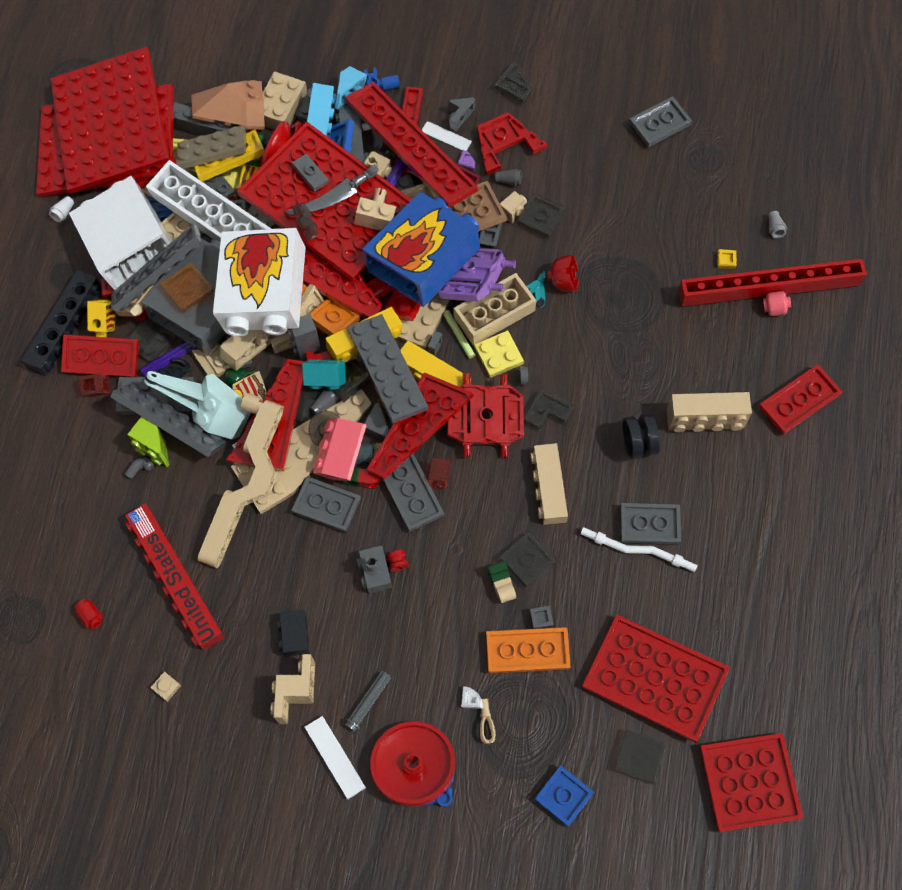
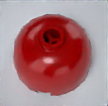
M572 255L559 257L552 263L551 270H548L549 281H552L553 285L562 292L577 291L579 278H576L578 266L575 257Z

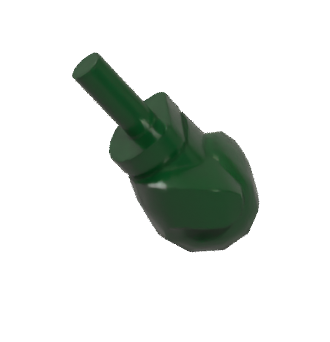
M239 368L237 371L230 369L226 372L225 379L228 386L232 387L234 383L258 372V370L246 372L244 368Z

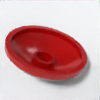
M282 121L273 132L264 151L261 166L291 138V129L287 121Z

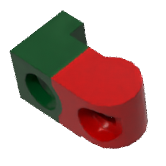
M354 466L351 480L343 482L344 485L374 489L380 485L381 479L368 472L367 469L355 468Z

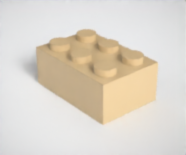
M274 71L263 91L264 127L275 130L282 121H287L290 126L295 120V114L307 93L306 82Z

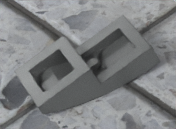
M502 223L481 230L480 245L496 247Z

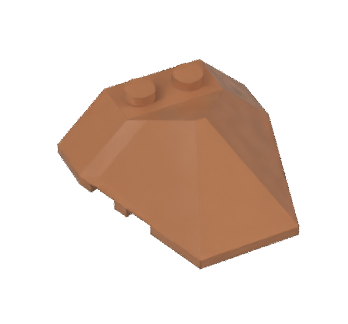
M250 80L227 83L191 95L192 117L194 119L213 123L215 120L225 122V125L231 126V123L241 126L244 125L245 129L264 130V100L261 81Z

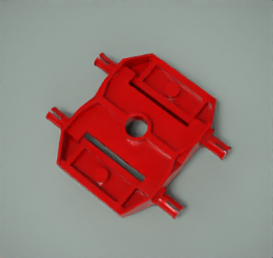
M463 373V384L460 388L474 394V397L470 399V433H467L466 403L447 421V437L462 444L463 457H471V445L480 444L500 445L501 458H509L508 447L510 444L524 437L523 395L508 385V374H500V386H480L470 384L471 374L467 373L466 375V373ZM486 409L491 412L492 416L490 419L482 417L483 410Z

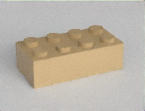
M517 273L498 283L504 284L503 292L491 291L478 302L465 301L454 308V319L473 346L535 311L536 299Z
M749 392L672 394L666 409L668 430H674L675 432H683L685 430L700 432L704 429H712L713 431L731 429L738 431L745 428L752 414Z

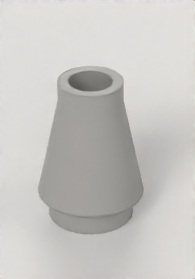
M772 211L768 214L769 234L773 238H781L786 234L787 226L780 217L779 212Z

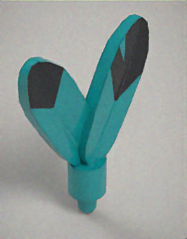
M543 271L542 274H539L537 280L526 286L531 294L535 293L536 303L540 308L544 306L546 299L543 284L546 279V271Z

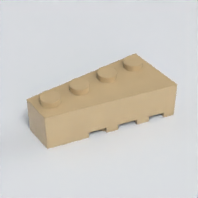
M249 330L245 336H231L221 344L220 357L237 371L271 344L270 339L276 335L265 333L263 330Z

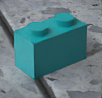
M307 360L302 363L303 386H310L311 389H319L322 386H328V389H339V386L346 383L345 360Z

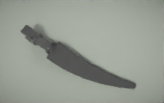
M374 164L366 171H363L357 178L351 179V181L346 178L326 194L302 206L288 210L287 214L296 215L313 212L343 201L357 192L355 188H358L359 184L365 180L369 181V179L376 176L379 171L378 167Z

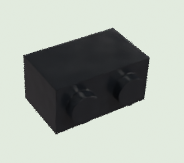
M305 610L280 613V619H277L278 631L282 632V639H279V650L283 651L285 657L310 654Z

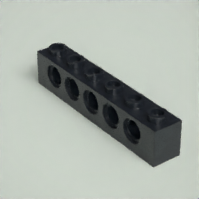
M80 270L76 271L21 360L27 369L47 376L49 371L53 370L57 358L62 355L63 335H73L77 325L81 324L83 315L87 311V302L92 301L100 292L101 285L97 277Z

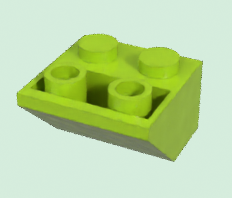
M141 416L127 434L131 439L130 443L136 447L135 451L140 455H148L151 457L150 460L156 465L160 466L162 464L168 467L169 459L165 438L157 425Z

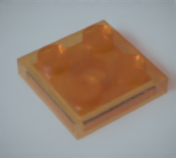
M192 262L160 283L165 292L183 313L214 292L213 287Z

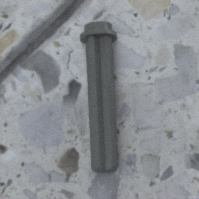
M380 672L350 718H346L345 726L355 732L356 729H360V723L390 681L391 676L388 673Z

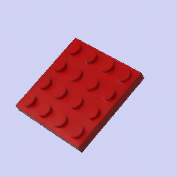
M783 733L700 746L718 833L804 819Z

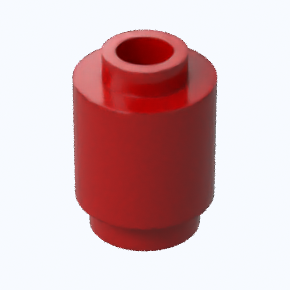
M83 599L75 605V614L87 629H95L101 625L103 615L92 601Z

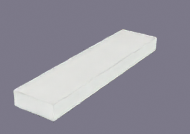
M323 716L307 725L305 729L346 798L349 800L366 789Z

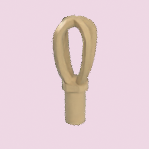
M482 699L483 709H481L480 738L484 744H491L495 741V728L489 712L488 699ZM485 720L488 721L492 737L489 740L484 736Z

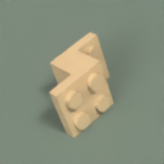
M303 654L302 661H299L298 672L301 675H276V681L272 683V693L275 694V702L271 703V715H274L279 724H288L289 704H313L315 661L311 654Z

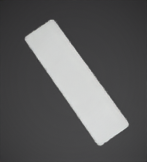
M428 121L422 129L424 133L461 150H467L472 142Z

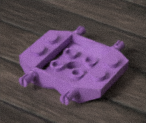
M480 248L450 279L455 282L448 281L439 291L440 298L478 302L491 291L503 292L504 284L495 282L502 269L505 267L515 268L516 261L506 260L503 257L502 250ZM462 281H471L472 283H464Z

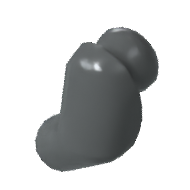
M147 457L136 459L126 470L125 475L133 479L139 469L144 468L149 471L153 468L154 463Z

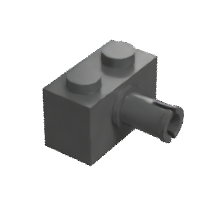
M382 545L359 551L360 558H357L359 570L363 569L365 575L361 577L363 588H368L369 594L392 588Z

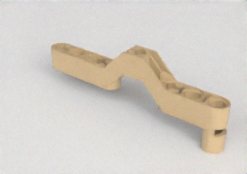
M250 393L244 395L241 409L256 414V417L245 441L243 451L251 455L255 469L248 486L234 492L230 490L225 491L200 549L198 561L214 568H218L223 560L244 506L270 495L277 478L267 451L282 417L284 407L268 400L262 403V398Z

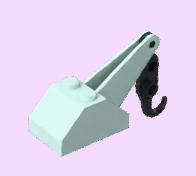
M173 358L172 361L178 362L184 367L173 365L158 369L156 372L149 371L144 380L145 384L192 409L193 421L206 432L229 439H235L240 436L251 412L241 409L243 398L214 374L205 376L202 384L183 380L184 375L190 372L191 366L187 361L180 358Z

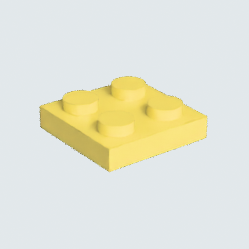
M509 331L474 344V348L490 378L524 364V360Z

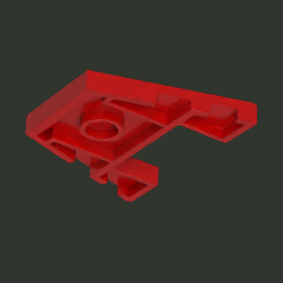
M508 112L477 126L487 175L501 169V164L495 156L496 153L525 141L533 155L547 149L545 141L539 140L535 133L529 132L520 121Z

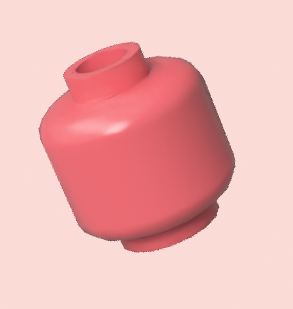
M784 291L770 292L766 295V298H763L764 311L768 312L769 316L785 315L787 308H791L790 297H786Z

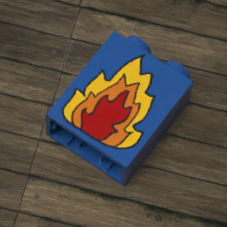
M419 192L362 249L367 270L378 279L424 307L480 249L479 224L469 214L464 213L461 216L452 211L451 208H448L444 199L440 197L432 199Z

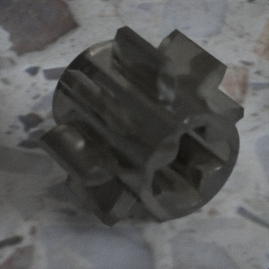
M385 142L379 145L378 154L390 159L391 163L398 159L397 154Z

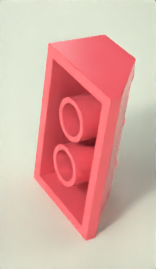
M329 418L324 427L323 439L319 443L318 456L313 463V474L330 480L350 481L366 424L341 418Z

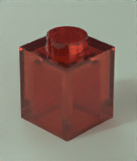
M432 458L428 478L429 485L432 488L438 490L448 488L451 460Z

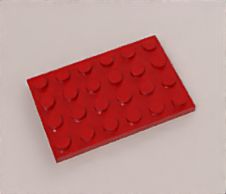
M616 614L582 688L697 743L730 667Z

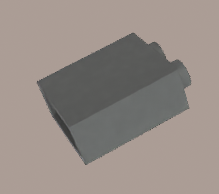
M200 238L199 247L194 251H189L180 263L176 262L172 269L160 278L141 302L149 319L201 352L209 355L226 334L213 315L221 242L212 239L208 243Z

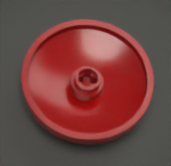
M404 722L388 729L376 742L371 754V773L379 791L390 801L403 806H421L440 797L449 787L455 772V755L450 741L438 728L424 722Z

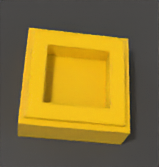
M718 249L717 268L736 269V250Z

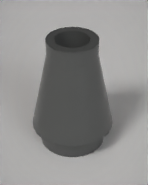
M517 168L496 172L495 179L496 182L517 186V184L522 182V172L517 170Z
M330 389L323 390L313 405L310 406V410L317 416L334 406L338 398Z

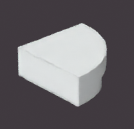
M463 686L461 707L483 709L480 695L475 690Z

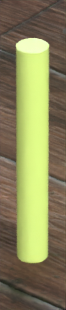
M449 310L445 311L443 315L469 359L473 358L475 354Z

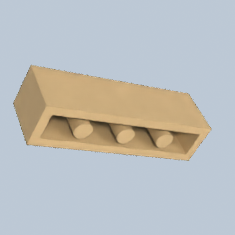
M557 443L534 446L533 453H530L531 464H535L536 469L533 471V480L538 483V489H535L536 500H540L541 507H538L539 519H543V525L566 523L568 513Z

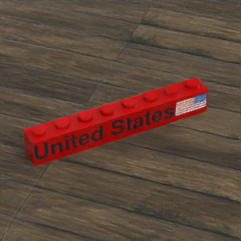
M145 503L126 514L125 516L128 520L125 523L131 533L135 532L137 535L135 541L139 548L144 547L146 554H144L145 559L149 565L153 563L156 568L153 570V573L158 581L162 580L165 586L162 588L167 597L172 596L174 600L172 606L177 614L181 612L184 617L181 622L186 630L190 629L193 636H191V639L195 646H200L203 650H206L224 639L223 633L148 505Z

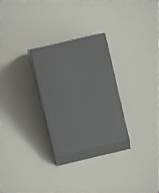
M376 403L364 423L366 424L364 434L383 442L389 430L379 403Z

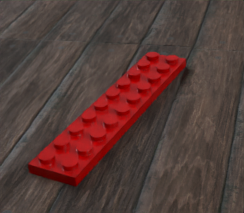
M374 82L345 97L346 103L437 197L445 200L448 208L478 192V186Z

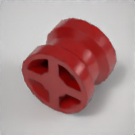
M396 550L386 555L387 561L390 562V572H399L409 567L408 561L404 558L406 555L404 550Z

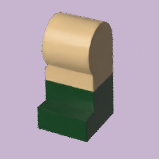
M506 562L489 566L488 574L500 603L516 599V593L511 583Z

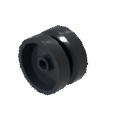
M651 413L640 415L638 420L634 416L623 418V438L629 458H641L643 452L647 456L659 454L660 440L654 416Z

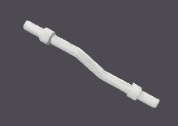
M584 527L581 531V535L595 540L594 542L597 544L607 545L623 553L653 554L671 562V565L678 568L681 566L690 571H696L697 565L684 560L680 555L670 554L654 546L624 545L605 537L606 534L596 533Z

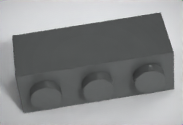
M311 314L300 317L299 328L287 329L295 356L299 355L301 361L307 360L305 352L313 350L314 355L322 353Z

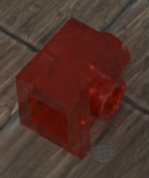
M94 374L80 376L78 387L81 395L110 394L109 375Z

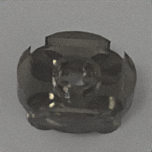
M303 202L292 206L294 214L298 217L295 219L300 230L304 229L303 233L307 241L319 236L317 225L312 221L310 217L312 214L306 204Z

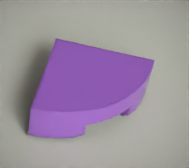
M463 150L458 165L474 172L475 161L468 151Z

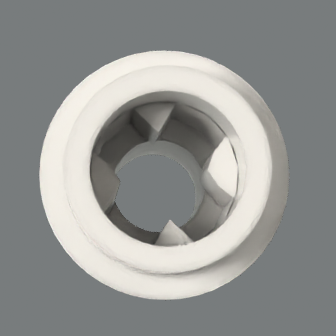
M66 196L50 208V217L56 222L64 221L74 205V201Z

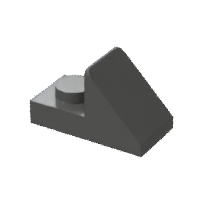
M470 97L448 101V110L452 113L449 117L451 131L456 132L475 110V98Z

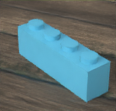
M313 83L307 122L327 136V134H331L332 127L329 119H333L334 114L331 104L335 105L336 94H333L334 86Z

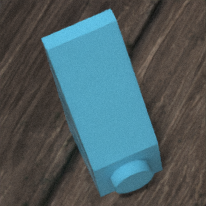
M351 66L340 72L335 104L336 109L346 104V96L365 87L367 74Z

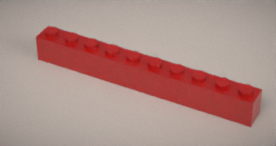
M863 259L684 279L681 280L678 293L682 307L766 297L768 293L778 291L793 294L861 286L867 273Z

